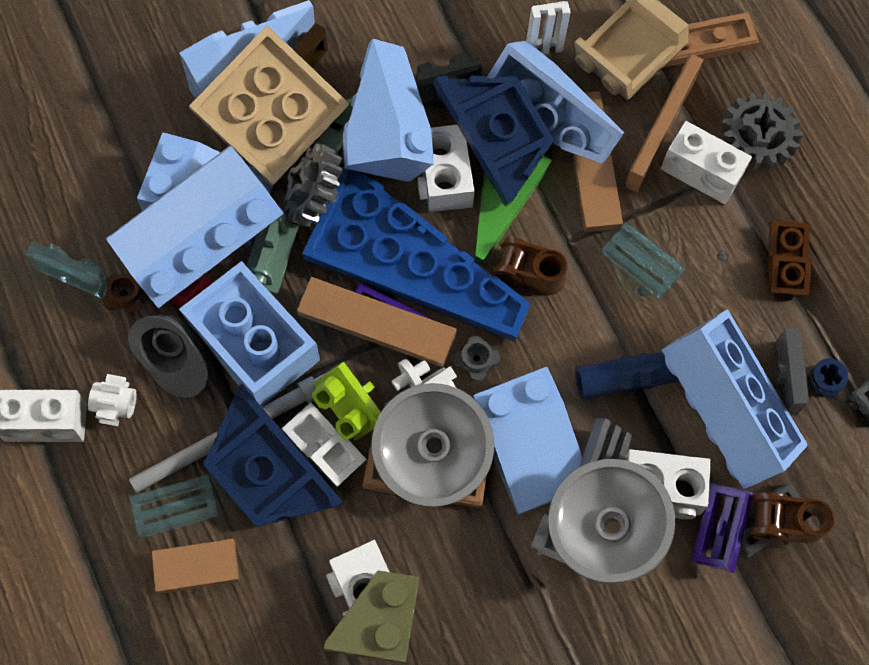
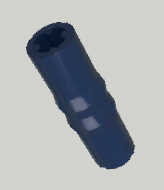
M663 352L623 356L615 360L576 366L575 380L581 399L620 392L630 393L638 389H651L659 385L680 382L678 377L669 371Z

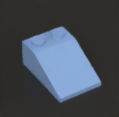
M163 132L137 196L141 210L143 211L220 152L200 142ZM248 166L270 194L273 187L252 167ZM255 236L243 245L252 247Z
M242 261L179 309L239 386L242 384L261 407L320 361L316 342Z
M544 367L473 395V399L482 407L490 421L494 435L493 460L518 516L551 503L560 484L569 474L579 468L582 461V455L564 402L548 367Z

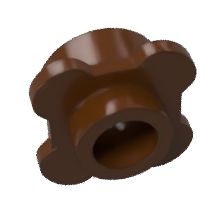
M113 274L109 276L106 280L107 295L102 299L103 306L108 310H114L115 308L126 309L129 313L139 311L141 308L139 296L143 289L137 281L127 274ZM126 291L127 295L121 296L120 292Z

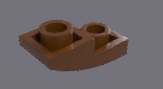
M781 220L769 222V293L809 296L812 258H808L810 223Z

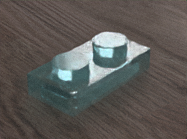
M33 241L25 253V256L35 270L99 298L103 297L107 289L106 280L101 272L102 268L96 263L84 258L80 262L68 257V254L56 245L47 244L44 247Z

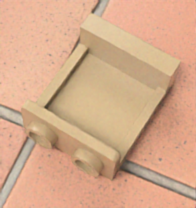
M625 0L626 2L586 41L579 37L574 42L577 64L585 72H594L600 77L603 86L611 94L617 95L619 93L627 101L688 43L689 25L658 0Z

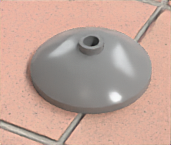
M421 384L402 391L384 407L373 430L372 455L380 477L395 494L418 505L443 506L465 498L482 483L493 460L494 435L486 413L470 395L458 388L445 384ZM432 438H439L442 442V449L438 453H431L428 450L427 444Z
M603 459L579 467L563 480L551 501L548 525L553 545L560 558L570 569L594 582L620 584L643 577L663 560L673 541L675 513L668 491L653 473L630 461ZM612 521H616L621 525L620 530L614 534L606 531V525Z

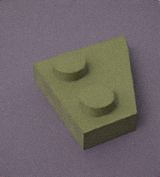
M378 570L328 637L324 645V651L406 664L420 577Z

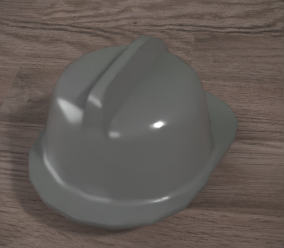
M159 314L158 316L141 318L132 325L128 334L130 350L157 384L167 393L176 397L190 398L198 395L206 387L209 376L207 363L195 346L194 332L187 322L173 315Z

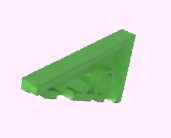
M546 156L541 158L515 199L506 207L484 172L475 253L478 264L484 265L551 167L552 160Z

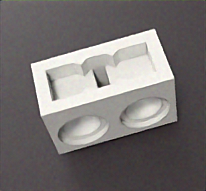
M685 121L666 153L661 170L717 201L726 204L742 178L752 156Z
M458 125L431 128L433 151L443 149L448 153L445 155L433 153L434 165L423 172V177L417 178L420 200L427 199L428 212L472 208L474 186L466 139ZM441 182H448L452 184L453 187L450 189H441L437 186V184Z
M0 390V438L4 442H84L87 403L77 390Z
M629 450L624 460L646 468L661 481L671 498L675 518L694 519L696 515H701L708 507L710 459ZM685 481L689 483L693 488L694 496L685 497L681 495L676 489V482Z

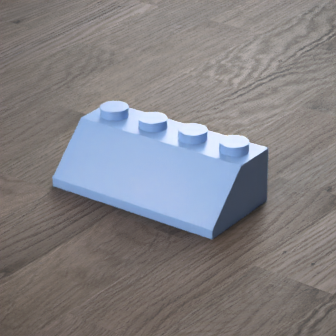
M230 145L109 235L106 240L133 278L159 308L284 213L255 174Z
M728 309L677 338L662 349L669 371L678 377L685 389L689 405L698 411L706 425L709 439L715 445H718L726 459L729 473L734 479L739 481L743 489L784 472L807 447L808 444Z

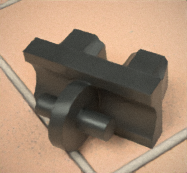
M464 52L453 55L449 60V65L437 68L432 62L419 64L415 75L423 106L428 107L444 102L433 84L437 77L448 76V79H469L470 76H481L482 63L479 57L470 59Z

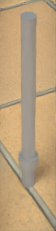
M328 372L315 379L310 376L299 382L298 388L262 408L274 419L305 401L308 404L314 402L311 396L316 387L313 383ZM218 431L130 478L129 481L135 492L138 493L208 455Z

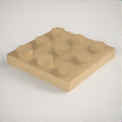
M266 25L189 105V109L226 144L231 145L239 156L273 187L350 104Z

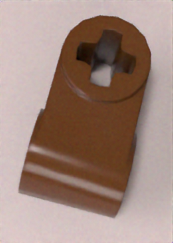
M515 237L502 239L500 247L503 251L498 266L492 269L491 276L495 275L508 286L521 287L543 295H554L563 289L568 263L566 257L561 252L534 245ZM545 268H552L559 274L547 277L540 271Z
M756 493L753 495L752 502L756 504L755 527L751 529V537L755 539L809 544L819 541L834 526V512L824 501L788 497L778 493ZM804 513H810L817 517L820 522L819 530H811L804 524Z

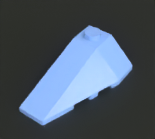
M308 0L274 12L265 23L255 25L252 20L241 24V31L228 36L223 31L211 34L180 52L189 89L194 97L197 98L266 25L293 49L298 36L302 32H308L315 23L311 2Z
M372 39L368 44L359 75L361 78L359 89L352 99L351 106L353 109L350 120L345 124L343 130L344 168L410 182L434 165L431 128L404 47Z
M527 41L507 44L487 76L490 79H495L499 76H517L553 137L554 141L552 144L560 146L565 151L598 163H604L624 134L553 61Z

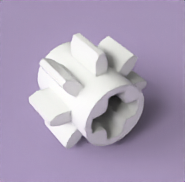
M107 374L105 382H95L89 394L88 409L89 411L96 412L95 418L99 419V423L118 426L120 418H131L136 404L137 393L136 389L128 388L129 382H126V377Z

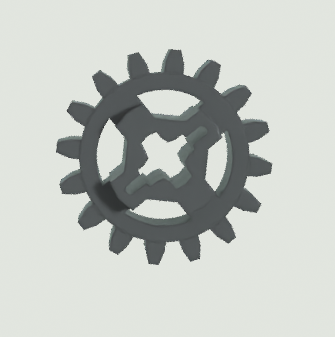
M753 92L749 93L746 102L738 97L733 107L727 108L719 131L724 133L721 140L752 156L750 162H752V168L755 171L758 170L761 163H764L769 171L774 168L776 162L782 166L785 165L789 157L795 154L799 147L798 143L803 135L802 131L797 130L802 122L801 118H791L795 108L790 106L784 109L781 106L783 98L779 97L775 102H772L767 92L764 93L762 99H757Z
M315 144L313 149H307L306 157H300L299 165L296 168H291L287 177L289 183L286 188L288 190L283 201L288 203L284 209V213L288 214V220L310 227L312 222L318 223L320 213L326 214L327 205L334 203L338 195L336 188L340 184L337 180L342 172V168L338 167L342 160V157L338 156V151L323 144Z

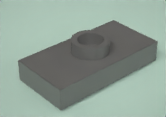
M799 328L785 329L776 340L778 360L774 364V379L776 384H781L782 402L790 415H798L809 403L801 331H799Z

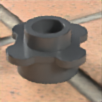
M473 336L469 338L468 343L461 352L455 353L453 361L455 366L463 367L468 371L472 380L482 381L485 379L488 369L491 366L498 365L500 354L497 350H492L491 346L483 341L481 337ZM474 356H479V357H480V361H478V362L474 361V360H473V357H474Z

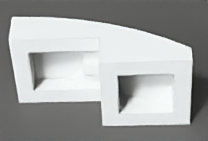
M311 402L281 429L296 448L336 487L366 460L349 440L345 441L341 438L336 429Z

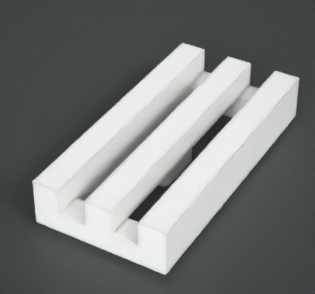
M563 1L531 7L526 41L536 49H541L542 54H549L550 47H555V52H563L571 13L568 2ZM555 12H558L557 21H556V26H555V31H554V37H552L553 28H554V23H555V17H556V13H555ZM541 14H546L543 36L541 39H538Z

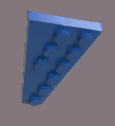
M343 167L337 180L340 183L339 187L336 188L338 195L333 204L329 203L327 205L326 214L320 215L318 223L302 253L303 260L516 342L530 303L498 277L487 273L465 251L461 252L448 242V238L405 203H399L384 191V187L376 180H370L362 172Z

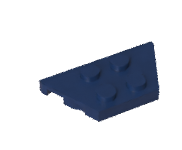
M448 76L437 77L433 83L504 206L510 205L553 143V137L517 76H499L495 79L485 76H470L469 79H448Z
M241 384L236 389L234 398L204 461L203 466L255 527L339 506L343 502Z

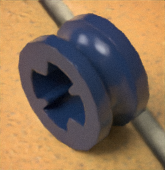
M828 358L817 363L811 370L808 380L811 389L817 395L832 397L844 388L849 377L846 367L840 361ZM827 370L833 373V382L830 385H826L823 382V374Z

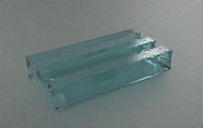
M625 222L619 232L615 233L611 241L606 243L601 251L603 255L659 299L662 298L685 270L682 264L627 222ZM617 246L621 247L635 258L636 262L649 269L662 279L664 283L661 285L615 248Z
M209 475L129 497L138 536L143 538L219 516ZM201 488L204 490V494L141 511V505ZM207 503L208 506L146 525L144 523L146 520Z

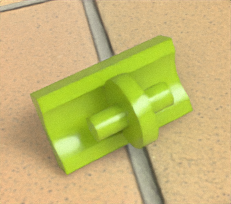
M342 362L313 383L316 389L311 397L319 408L326 410L330 407L339 420L336 422L335 429L343 440L347 441L353 438L356 441L374 429L381 412L367 394L374 388L371 381L361 386L345 362Z

